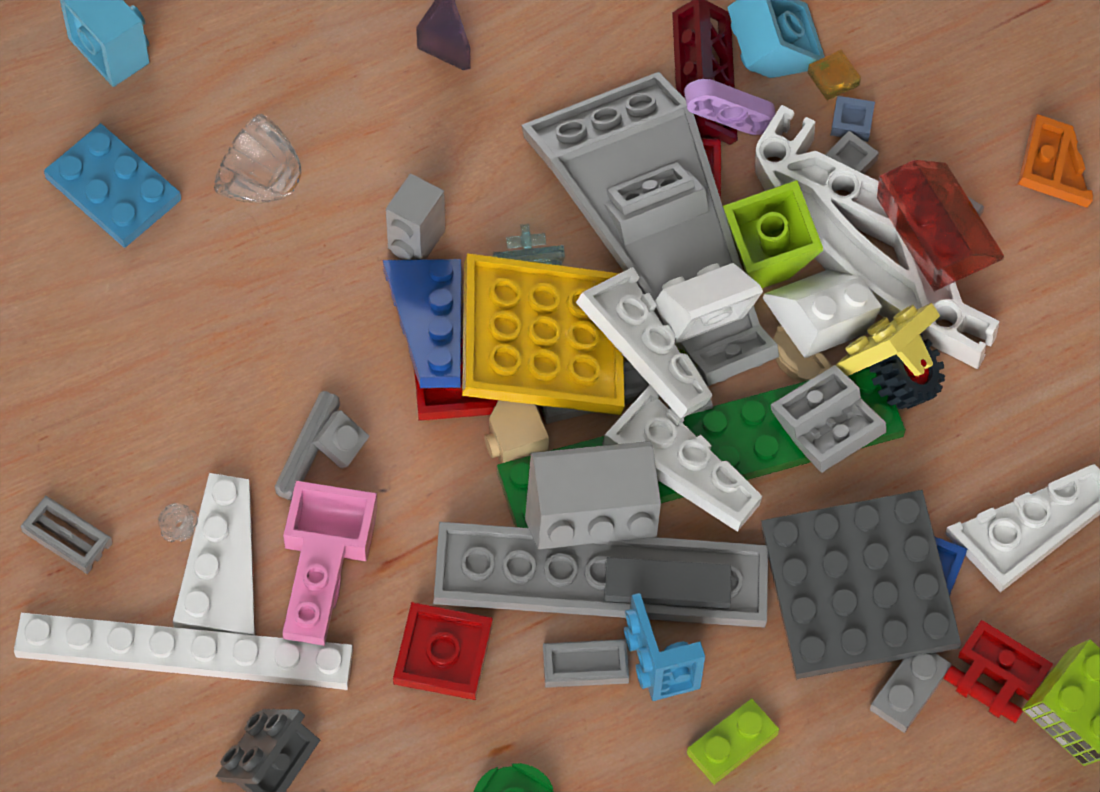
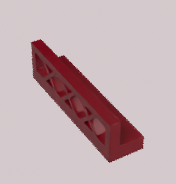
M692 0L672 12L676 90L685 98L684 89L689 83L700 79L713 80V77L715 81L735 88L732 29L729 12L707 0ZM710 18L718 21V33L710 22ZM712 47L720 58V65L712 54ZM694 114L701 138L710 135L716 139H721L722 142L728 145L738 141L737 129L726 125L722 127L716 124L715 121Z

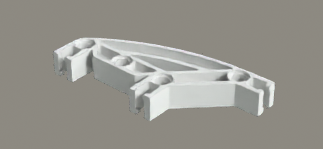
M781 105L757 143L755 173L765 191L798 180L823 246V251L815 259L825 270L861 276L882 306L878 314L884 318L887 317L890 322L894 320L893 317L908 306L914 305L916 309L932 303L940 317L921 333L923 334L922 340L929 339L933 343L932 347L978 369L984 360L986 345L991 347L996 339L1000 321L964 304L961 300L937 230L944 215L950 208L953 188L943 184L934 205L927 209L916 202L918 198L923 200L926 188L931 183V178L918 172L900 203L896 204L889 186L818 151L806 153L814 141V120L805 117L801 131L792 141L781 136L783 132L787 133L790 129V120L794 116L793 110ZM776 156L781 158L782 160L778 162L769 161L767 158ZM838 190L848 191L850 194L847 196H841L836 194L835 192ZM914 224L918 226L919 229L909 230L906 229L904 225ZM858 230L894 247L899 264L880 251ZM945 319L953 325L942 327L936 321ZM966 332L985 340V343L980 341L978 344L961 333Z

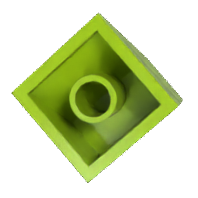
M798 180L723 206L744 272L760 284L762 289L790 279L823 251V246Z

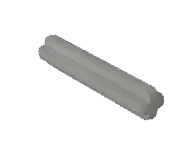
M327 391L319 393L276 482L275 491L278 496L292 500L296 481H304L319 450L311 442L333 412L338 410L340 402L337 395Z

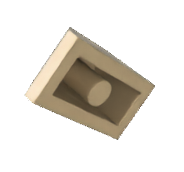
M498 400L489 418V434L484 436L490 457H498L501 464L531 456V453L549 451V436L536 405Z

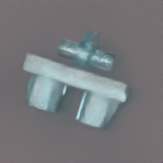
M520 224V236L506 237L507 249L522 247V250L493 253V257L560 266L565 258L564 245L532 248V246L546 245L545 233L530 234L529 224Z

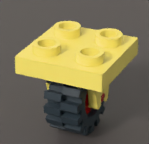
M932 303L919 309L911 305L897 313L891 322L887 317L877 321L867 329L868 337L862 336L845 348L848 354L836 366L847 376L870 367V372L876 373L877 376L872 379L873 385L880 384L881 389L878 391L881 397L888 395L887 403L891 406L897 404L898 409L906 407L909 409L935 398L937 393L941 392L943 388L939 383L945 381V375L939 373V370L944 369L943 361L937 362L936 357L940 355L938 349L932 351L930 347L933 343L929 339L923 341V334L921 333L940 317L938 311Z

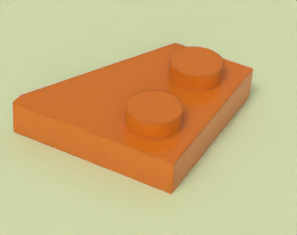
M1039 114L1035 116L1028 137L1018 185L1088 208L1093 201V192L1086 188L1082 174L1086 168L1082 155L1077 150L1078 141L1072 125Z

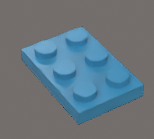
M101 123L44 170L45 178L124 248L181 201L180 191Z

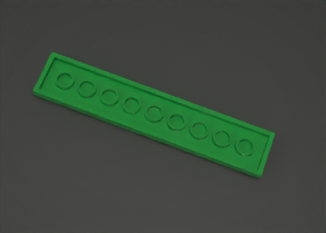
M867 367L849 375L848 377L860 388L861 399L886 422V433L862 448L904 437L906 429L896 404L891 406L887 403L888 395L884 397L879 395L880 384L873 385L872 379L877 377L876 373H871L870 367ZM808 381L713 406L712 409L683 417V424L696 437L702 435L712 445L710 450L721 461H728L746 480L811 463L787 434L771 410L772 403ZM604 436L549 451L605 446L603 445ZM531 456L497 465V474L514 525L520 528H528L525 521ZM658 480L661 504L684 498Z

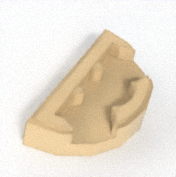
M779 323L773 338L779 352V357L775 360L780 369L788 376L804 382L815 378L832 367L821 352L804 358Z

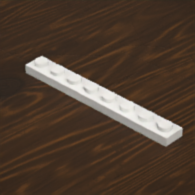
M21 613L14 653L17 658L348 690L353 645L325 642V646L278 637Z

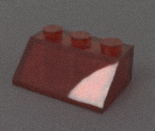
M912 160L879 176L877 200L934 292L1004 259V254L945 162Z

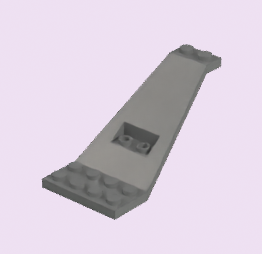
M660 72L521 125L526 141L558 178L622 270L626 271L632 267L635 269L640 277L636 283L643 294L650 293L655 301L663 290L662 286L668 281L677 277H684L685 281L697 277V273L701 269L716 263L719 264L720 268L734 263L742 270L694 114L688 111L686 99ZM754 305L744 318L676 344L681 353L688 354L696 369L701 372L707 386L723 382L729 377L751 368L759 367L779 357L778 346L759 324ZM656 308V309L654 310V312L656 313L657 317L659 318V320L661 321L662 325L664 326V323H663V321H662V319H661V317H660V314H659V312H658V310H657V308Z

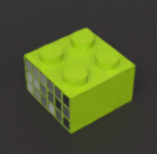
M1091 639L1069 648L1022 708L1029 717L1083 766L1100 761V648Z

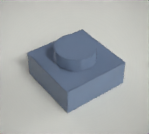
M837 96L830 136L843 137L850 131L861 140L868 142L875 102Z

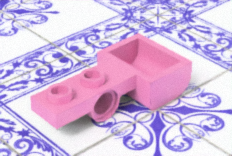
M296 481L283 537L285 549L301 551L284 623L283 639L325 646L332 610L336 606L339 595L343 560L347 558L367 561L376 519L377 493Z

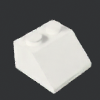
M716 263L701 269L697 273V277L686 281L684 277H677L662 286L663 290L655 300L656 308L664 325H670L675 333L676 339L674 344L744 318L763 293L760 284L734 263L721 268Z
M833 270L822 271L767 292L763 296V300L804 358L868 334L867 329L873 325L882 307L861 276L849 275Z

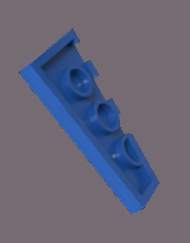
M461 259L383 260L385 278L391 289V297L398 311L400 325L408 343L409 354L420 388H461Z

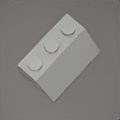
M650 441L531 453L525 521L538 549L657 537L661 500L653 445Z

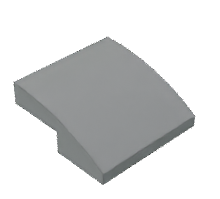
M836 365L771 404L772 412L787 434L821 473L886 433V422L861 399L860 388Z

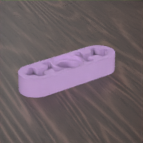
M711 79L693 81L684 89L689 112L751 135H762L776 114L773 103Z

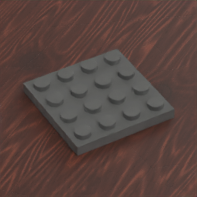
M923 490L761 520V529L768 552L769 564L796 680L911 658L919 654H932L960 648L961 640Z

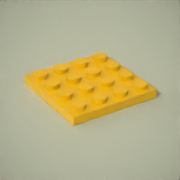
M467 253L464 261L462 396L621 415L625 407L624 355L576 303L582 292L620 273Z

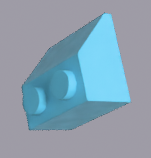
M60 0L68 39L112 87H115L150 63L147 51L149 41L143 29L146 22L137 7L134 5L129 7L123 0Z
M736 0L727 7L732 21L731 29L737 37L742 52L740 55L741 61L749 71L768 78H776L822 69L827 65L807 3L800 0Z

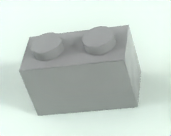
M411 173L386 207L388 249L395 256L402 260H426L445 232L444 190Z

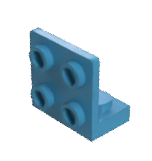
M641 594L631 595L630 609L625 611L628 626L624 627V635L629 651L636 650L640 664H636V673L640 687L642 689H649L652 701L700 689L705 662V654L701 642L688 644L685 641L676 642L667 646L664 651L659 652Z

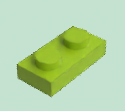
M751 698L687 748V755L715 785L778 736L779 728Z

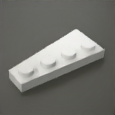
M633 267L582 292L576 301L578 306L680 419L707 404L713 396L688 354L680 353L675 346V333L670 325H662L654 312L657 305L650 293L643 294L636 282L640 277Z
M649 385L605 434L603 445L650 441L653 445L657 479L738 532L759 507L762 495L728 461H721L710 450L712 445L702 435L696 437L683 424L684 418L680 419L672 409H668L658 399L659 394Z
M1095 464L1049 483L1044 489L1032 494L1027 492L1014 498V501L995 510L990 508L979 513L976 518L962 524L958 522L948 526L945 534L954 544L968 549L966 557L1001 593L1100 515V469Z
M209 473L173 617L175 628L255 635L249 479Z

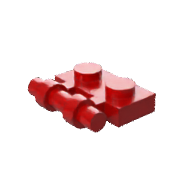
M981 620L958 656L959 659L971 665L970 668L964 673L951 665L943 679L957 687L955 692L965 698L970 695L989 707L988 712L995 717L1000 718L1002 715L1016 724L1024 711L1021 707L1011 702L1014 694L1016 693L1028 701L1051 671L1053 663ZM982 674L1003 685L999 693L978 681Z

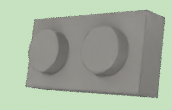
M936 653L919 654L915 657L904 659L872 702L870 711L905 733L943 681L945 674L952 664Z

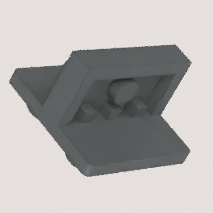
M262 709L253 714L245 725L246 733L239 743L225 753L221 760L222 767L216 777L222 782L236 783L246 792H286L321 740L301 724L305 715L299 709Z

